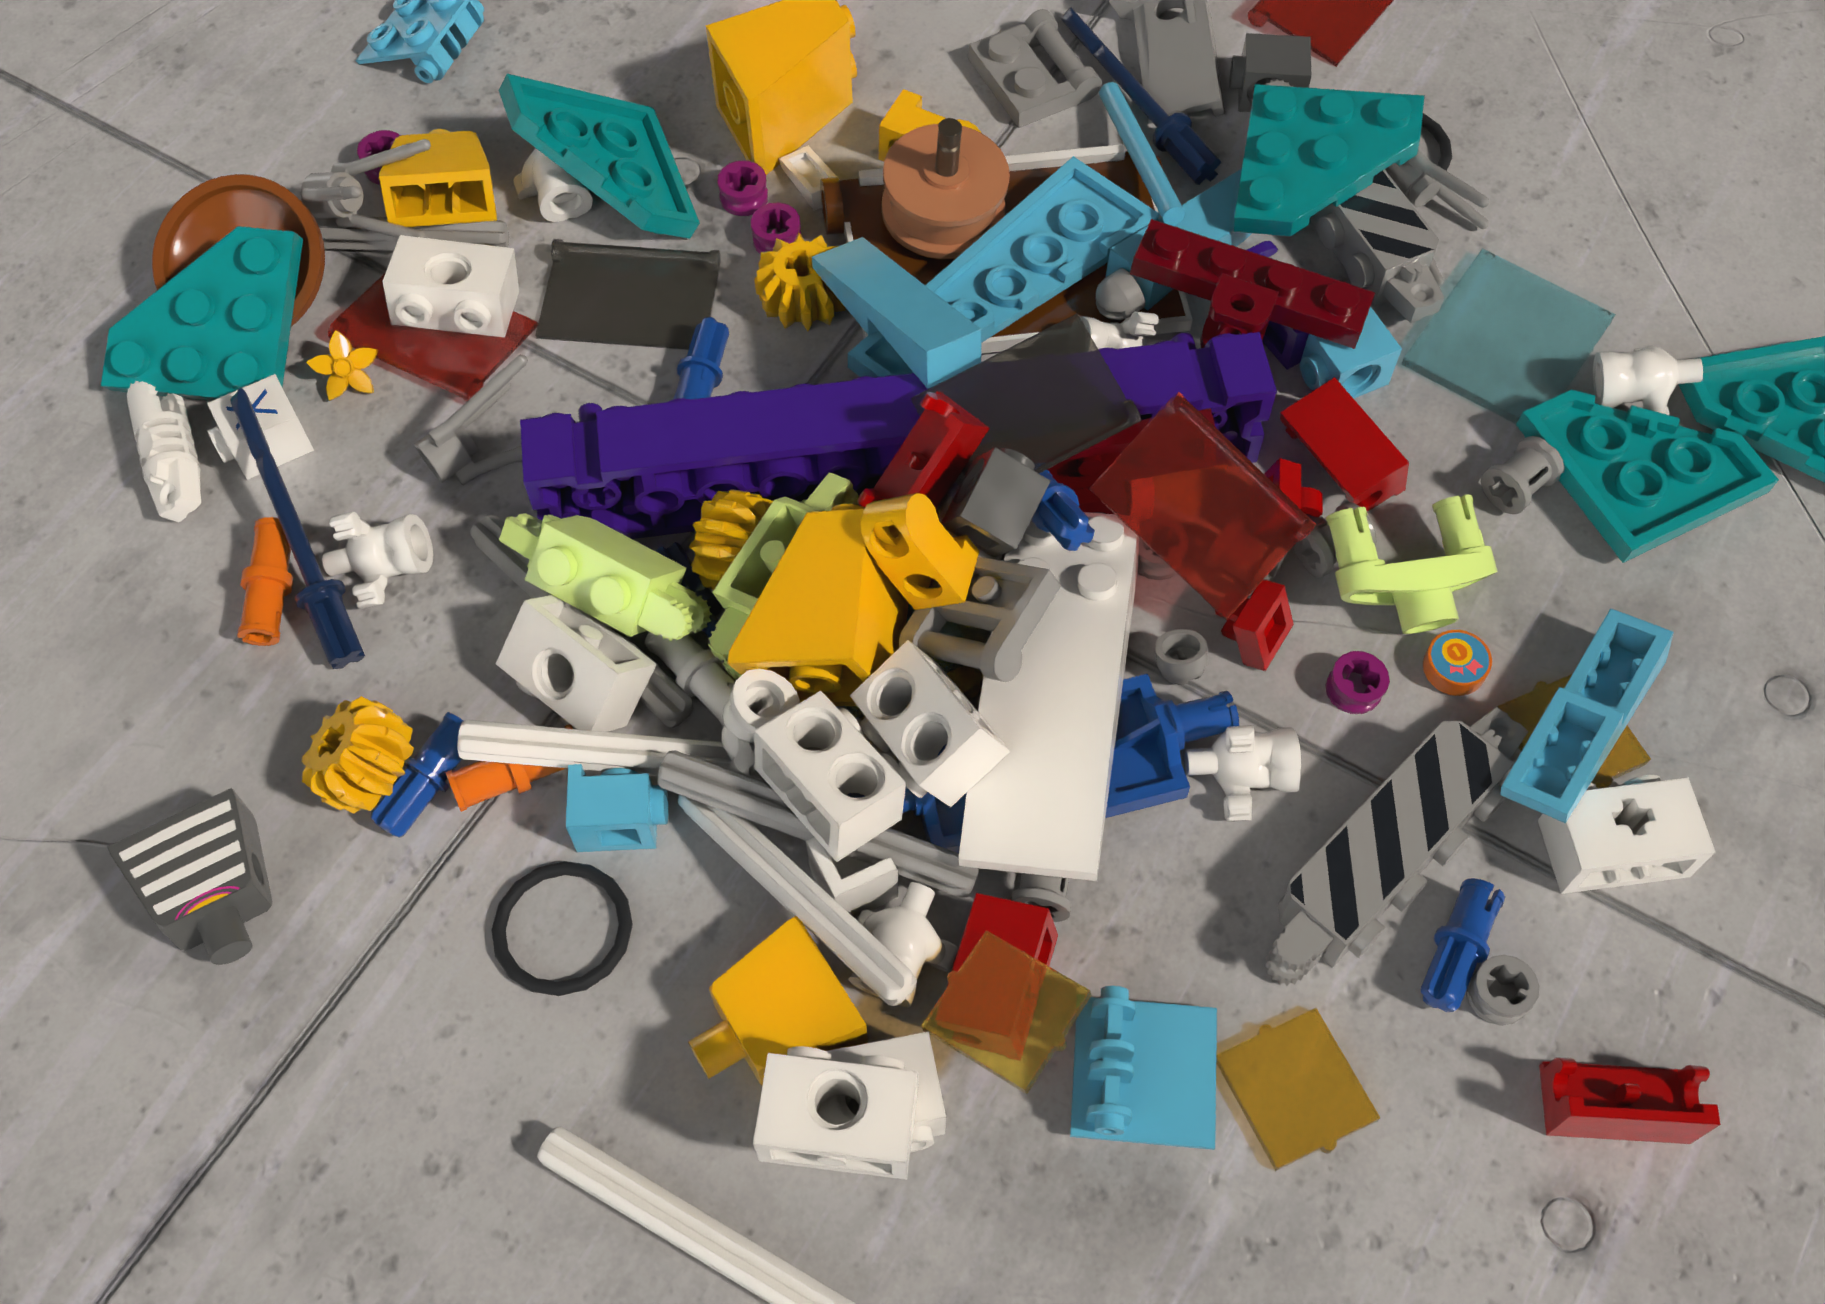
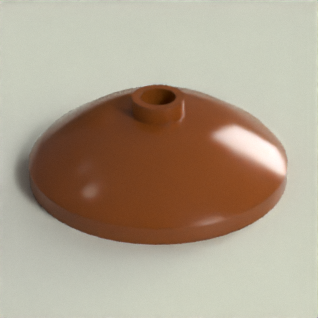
M246 174L220 176L199 184L183 195L165 216L155 239L152 269L156 289H160L238 226L292 231L303 238L291 327L296 324L316 298L325 267V249L322 234L307 206L284 186L264 177Z

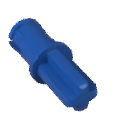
M705 317L702 323L696 325L687 357L680 359L676 368L680 378L673 399L711 397L713 389L720 385L723 373L719 367L729 337V329L726 324L717 322L715 318Z
M1035 465L1034 471L1049 479L1050 483L1031 521L1038 529L1050 532L1064 549L1077 551L1082 542L1090 543L1092 541L1095 530L1088 524V516L1079 508V501L1075 492L1069 486L1057 483L1045 467Z
M447 712L443 717V721L433 734L430 735L414 758L409 757L404 761L406 766L404 769L405 775L397 778L393 784V793L390 796L384 795L371 812V819L381 829L398 838L404 836L439 790L442 792L448 790L449 785L445 782L448 778L445 772L454 771L462 760L458 755L457 743L459 728L464 720Z
M1475 878L1464 880L1446 926H1441L1436 930L1434 941L1438 947L1421 986L1423 1001L1432 1008H1439L1445 1012L1456 1011L1461 1005L1477 963L1486 961L1489 956L1490 948L1487 940L1499 910L1505 901V895L1500 889L1495 890L1492 898L1488 899L1494 888V885L1490 882Z

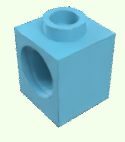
M1370 306L1355 349L1309 334L1300 361V370L1305 383L1312 390L1317 389L1335 377L1353 398H1357L1389 384L1402 348Z

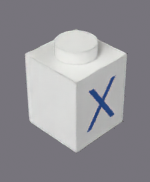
M276 374L242 388L250 399L277 467L314 451ZM236 390L207 403L218 425L207 430L222 461L226 463L235 459L246 479L249 480L260 475L231 405L230 399L238 391Z

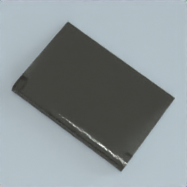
M553 239L551 245L553 263L535 336L536 339L689 350L696 325L702 323L705 317H711L721 264L720 251L699 252L564 242L563 239Z
M1078 313L911 398L917 413L921 416L925 408L920 405V402L926 393L940 391L990 428L955 480L958 487H960L973 459L995 447L999 450L1001 448L1012 449L1025 455L1035 464L1034 471L1041 473L1141 421L1136 405L1131 399H1126Z

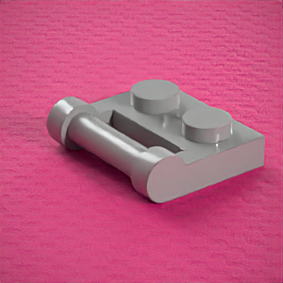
M1046 9L1033 12L1023 24L969 44L968 60L1018 128L1084 103L1096 96L1102 87V79L1092 67L1082 64L1058 33V23ZM1042 45L1068 80L1058 84L1031 48Z
M978 557L965 603L915 610L900 634L899 647L909 640L932 659L980 669L982 674L989 679L1009 682L1018 675L1022 664L1021 650L1059 591L1061 584L1049 569ZM936 580L930 586V588L941 587ZM946 621L993 631L986 643L939 632Z

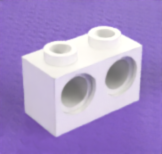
M909 640L850 694V697L866 716L859 723L861 729L882 751L887 753L890 749L900 761L898 763L900 766L898 774L906 782V787L919 798H922L929 792L952 807L1010 752L942 667ZM947 744L944 751L938 756L941 748Z
M822 691L817 692L755 730V770L836 862L902 820L906 782L898 774L900 766L890 755L885 753L880 755L863 736L862 729L856 718L847 709H838ZM815 747L820 748L822 750L811 751L805 748ZM859 793L865 795V797L852 798L845 794Z

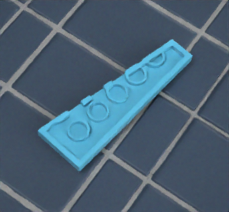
M1073 156L925 286L981 328L982 343L1106 264L1109 259L1110 248L1148 226L1151 219L1158 220L1160 214ZM879 331L865 337L848 352V368L859 377L869 376L876 378L913 373Z

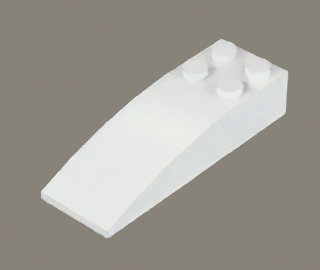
M1084 512L1089 518L1088 524L1095 531L1092 541L1090 543L1082 542L1077 551L1064 549L1050 532L1038 529L1030 521L1017 549L1005 553L1004 561L1049 569L1061 584V587L1021 650L1022 664L1018 675L1009 682H1001L983 676L978 712L1010 752L967 791L958 858L959 866L1097 881L1138 572L1140 516Z

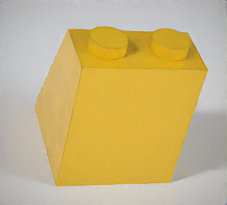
M781 0L705 25L716 107L746 161L758 164L763 168L766 175L780 164L779 158L796 151L853 103L852 79L857 77V67L850 50V39L855 37L856 30L853 17L846 5L840 6L836 0Z
M839 504L834 506L831 511L806 513L729 650L727 664L740 675L748 670L758 668L774 671L792 684L798 694L799 703L822 691L835 706H857L850 697V694L900 648L899 638L907 623L909 602L879 568L876 560L864 544L861 534V517L864 507L855 504Z

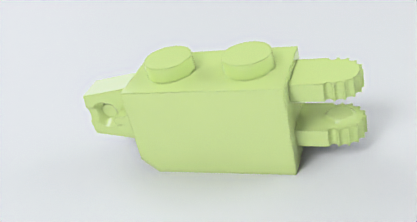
M829 472L807 500L804 499L798 502L788 497L775 499L712 593L723 606L725 612L715 625L716 630L711 631L712 636L708 638L710 640L708 646L716 658L718 657L720 661L725 660L722 664L727 673L735 680L741 675L727 664L729 650L807 512L831 511L834 506L839 504L858 505L857 499L859 496L853 489V484L850 480Z
M527 513L519 514L517 517L509 516L506 518L499 541L529 559L525 581L631 637L644 631H649L657 636L662 635L663 639L668 638L669 641L679 640L692 632L702 631L703 628L707 627V623L711 622L709 618L712 615L709 611L711 606L707 605V600L704 601L702 596L697 597L695 592L681 585L686 567L599 521L579 515L561 519L550 514L548 516L544 515L542 521Z

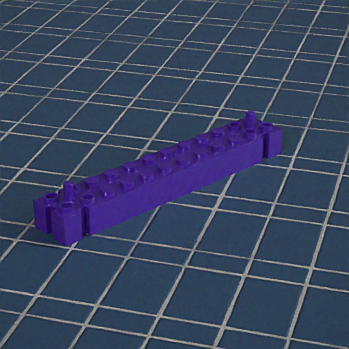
M1260 332L1239 335L1230 333L1220 334L1211 338L1206 343L1205 348L1196 349L1194 338L1191 334L1179 333L1171 341H1161L1154 345L1120 349L1101 348L1094 352L1061 356L1042 355L1034 359L1002 363L982 362L981 367L929 389L925 387L913 372L876 378L863 376L850 381L817 385L798 384L790 388L758 392L737 391L729 395L699 399L677 398L665 403L640 406H612L605 410H602L598 404L586 403L578 409L579 422L575 423L571 414L551 413L543 417L520 420L523 483L532 509L537 510L538 519L543 521L544 515L548 516L549 514L561 519L579 515L595 519L631 539L694 532L693 523L700 521L701 507L704 501H711L717 491L729 492L730 490H739L759 494L762 498L773 501L778 498L788 497L801 502L809 498L830 472L850 480L853 484V489L860 496L864 489H873L918 421L925 410L920 405V402L926 393H936V391L944 393L990 428L978 447L992 442L1005 443L1041 437L1052 432L1065 433L1101 427L1113 422H1132L1167 416L1179 411L1192 412L1211 408L1216 427L1215 467L1257 462L1264 439L1261 421H1269L1277 390Z

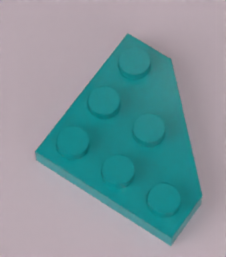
M506 74L498 91L514 132L641 230L688 239L692 237L700 222L653 107Z
M1255 84L1234 215L1233 232L1292 236L1309 225L1311 216L1331 203L1337 207L1373 183V177L1393 163L1401 166L1415 157L1418 153L1425 95Z
M236 227L109 328L101 386L111 391L128 392L130 383L134 384L135 381H143L156 387L155 391H158L156 396H167L168 393H174L185 399L213 401L276 374L283 388L303 238L292 231Z
M1825 336L1701 357L1700 359L1703 364L1702 381L1678 384L1696 422L1713 430L1720 428L1739 433L1753 449L1825 483Z
M1572 389L1523 411L1516 423V426L1525 438L1530 436L1542 438L1559 452L1565 468L1560 476V483L1622 563L1769 493L1779 481L1776 475L1739 433L1716 428L1712 434L1682 427L1679 426L1680 418L1633 405H1631L1627 412L1594 403L1595 395Z

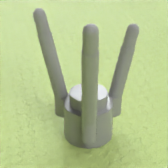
M422 139L350 163L333 164L331 172L311 173L302 183V202L315 218H334L339 227H357L399 238L400 235L426 238L422 231L358 215L356 211L361 208L364 195L360 183L354 176L428 151L431 143L427 139Z
M1418 150L1415 157L1401 166L1393 163L1385 169L1415 207L1425 205L1437 195L1478 228L1486 229L1488 227V220L1458 195L1482 208L1488 206L1489 199L1476 191L1475 188L1431 162L1420 150ZM1433 258L1429 269L1438 286L1443 283V277Z
M518 355L448 420L414 443L424 462L442 483L455 475L464 486L482 473L522 460V447L519 446L473 462L471 456L479 452V449L465 428L509 391L511 386L509 381L528 362L525 355Z

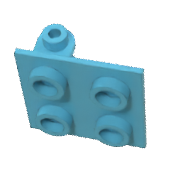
M395 0L393 3L395 10L385 23L377 26L370 32L367 37L368 45L356 59V62L358 64H368L410 58L416 65L414 71L420 80L425 83L441 80L454 62L453 59L458 58L461 49L466 47L471 37L484 22V7L478 0Z
M1121 986L1102 987L1100 998L1077 996L1070 1137L1215 1150L1217 1008L1130 1001L1129 990Z

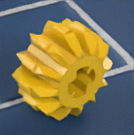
M798 232L794 242L786 243L776 238L773 251L761 252L760 261L758 262L759 270L756 271L757 277L754 278L756 294L759 295V299L762 301V308L766 312L767 318L779 317L785 329L795 322H802L805 329L809 331L813 321L819 320L831 325L834 312L846 310L845 306L812 266V256L838 246L827 247V243H825L822 235L811 242L805 241Z
M730 490L729 492L717 491L711 501H704L701 507V519L693 523L696 531L695 539L689 545V548L695 552V557L691 564L692 572L699 574L704 587L712 590L715 589L773 500L762 498L759 494Z
M362 696L352 702L344 700L337 706L333 716L326 715L323 717L322 726L319 731L310 736L313 742L310 749L302 756L301 761L306 766L302 773V782L311 788V792L321 797L322 802L337 810L344 809L353 814L361 809L371 811L377 806L381 795L390 796L393 793V784L397 778L405 775V771L402 769L404 761L413 754L414 747L409 743L413 728L404 723L402 717L393 713L392 709L374 700L372 702Z

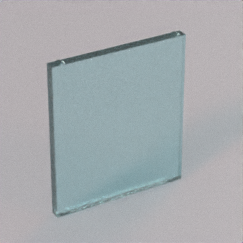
M1482 248L1443 302L1439 312L1433 316L1404 356L1402 365L1516 424L1523 411L1566 392L1616 314Z

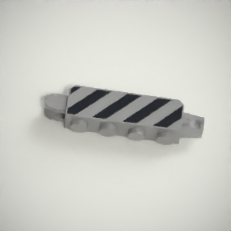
M1278 79L1276 81L1270 80V83H1266V85L1290 86L1289 82L1286 83L1284 80L1279 81ZM1385 169L1373 177V183L1339 206L1335 207L1331 203L1310 217L1311 223L1317 229L1320 241L1327 249L1333 251L1345 267L1352 285L1375 292L1371 303L1373 307L1390 302L1410 323L1439 312L1445 297L1429 269L1439 239Z
M1496 707L1470 727L1462 721H1442L1289 880L1287 884L1288 890L1278 903L1279 920L1285 927L1282 933L1278 934L1273 943L1274 948H1271L1265 959L1267 960L1265 967L1268 968L1267 974L1272 976V981L1277 980L1279 985L1281 983H1285L1286 986L1289 983L1295 985L1297 980L1301 981L1303 976L1307 975L1321 958L1333 968L1348 951L1352 952L1357 958H1360L1386 928L1377 919L1391 904L1402 912L1428 883V880L1420 875L1428 864L1434 859L1444 867L1470 837L1462 830L1467 822L1474 815L1482 822H1485L1506 799V797L1500 795L1501 784L1515 764L1511 760L1512 756L1528 733L1520 723L1513 721L1506 712Z

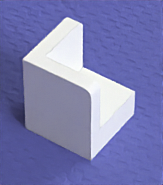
M815 837L806 840L809 866L817 884L854 918L860 916L862 910L871 911L899 898L898 870L892 858H887L874 865L849 856L836 862Z

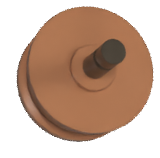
M946 118L939 124L922 126L904 134L891 146L883 165L885 189L882 196V217L887 230L898 243L916 254L936 259H956L1005 216L1004 198L1007 194L1010 177L1006 157L990 138L974 129L962 126L958 120L953 118Z

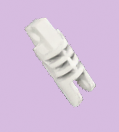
M135 381L134 384L130 383L128 388L127 403L134 437L137 442L136 447L140 455L139 460L143 478L148 485L159 516L181 522L188 513L194 511L201 504V469L197 460V452L194 447V439L191 434L186 407L184 406L182 396L168 393L160 401L159 396H156L158 392L155 391L156 387L143 381Z

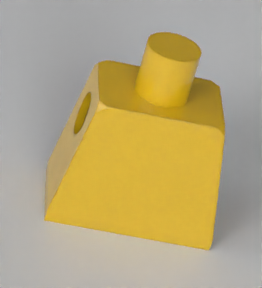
M434 129L425 134L401 135L395 138L391 149L422 139L429 140L431 147L428 151L382 166L379 172V180L389 223L405 227L497 221L490 166L476 132H450L445 129Z
M794 916L712 983L709 991L722 1021L688 1041L692 1052L708 1079L745 1058L762 1086L768 1053L787 1055L788 1048L796 1046L829 1051L868 1043L867 1025L802 921L797 916Z

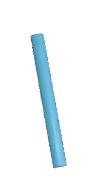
M1114 82L1104 84L1099 91V96L1164 223L1171 226L1179 224L1185 217V211L1123 93Z

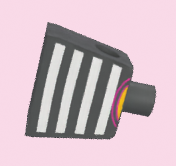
M232 788L107 846L111 857L154 923L180 950L192 949L204 943L211 962L216 965L234 962L251 951L252 943L244 923L267 912L271 908L273 901L256 820L252 812Z

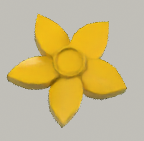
M335 330L329 342L331 355H318L306 363L315 372L330 375L326 385L329 401L343 395L349 384L359 392L374 393L371 378L361 369L369 367L374 362L378 349L362 347L352 351L353 348L349 339L338 330Z

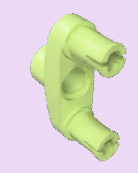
M1472 495L1448 497L1432 505L1443 539L1442 543L1446 556L1385 564L1384 560L1378 559L1366 517L1368 515L1366 507H1357L1354 510L1353 508L1343 509L1328 515L1326 521L1327 525L1330 526L1339 566L1335 576L1341 599L1353 604L1396 605L1403 634L1427 632L1459 621L1452 592L1498 572L1491 546H1485L1473 507Z

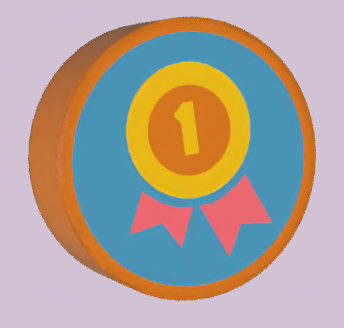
M1448 630L1437 635L1432 640L1423 658V671L1428 681L1439 691L1453 696L1469 695L1477 691L1484 683L1492 667V655L1488 646L1478 636L1463 630Z

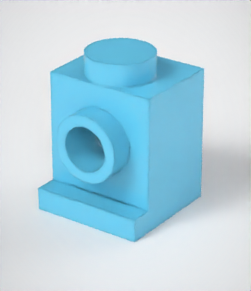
M582 764L568 765L566 829L577 852L656 849L657 825H666L668 823V793L666 789L661 788L659 785H652L649 773L639 774L631 769L613 768L605 770L600 776H586Z

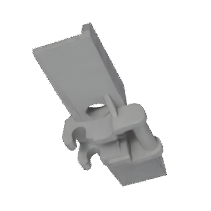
M1109 0L1120 18L1135 21L1143 88L1169 116L1181 112L1187 115L1211 108L1215 117L1225 114L1212 17L1207 0ZM1169 9H1184L1180 15L1173 19H1159L1160 15ZM1147 117L1148 124H1151L1152 121Z

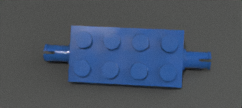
M1148 674L1123 679L1105 818L1187 798L1190 785L1181 763L1180 751L1184 749L1187 742L1222 734L1229 726H1239V715L1236 705L1227 707V704L1233 702V697L1229 691H1222L1217 695L1175 705L1172 700L1163 701L1156 696ZM947 744L941 748L938 756L944 751ZM906 787L903 813L913 811L915 816L921 817L929 843L959 853L967 793L950 807L929 792L922 798H919ZM848 793V796L852 798L865 797V795L859 793Z

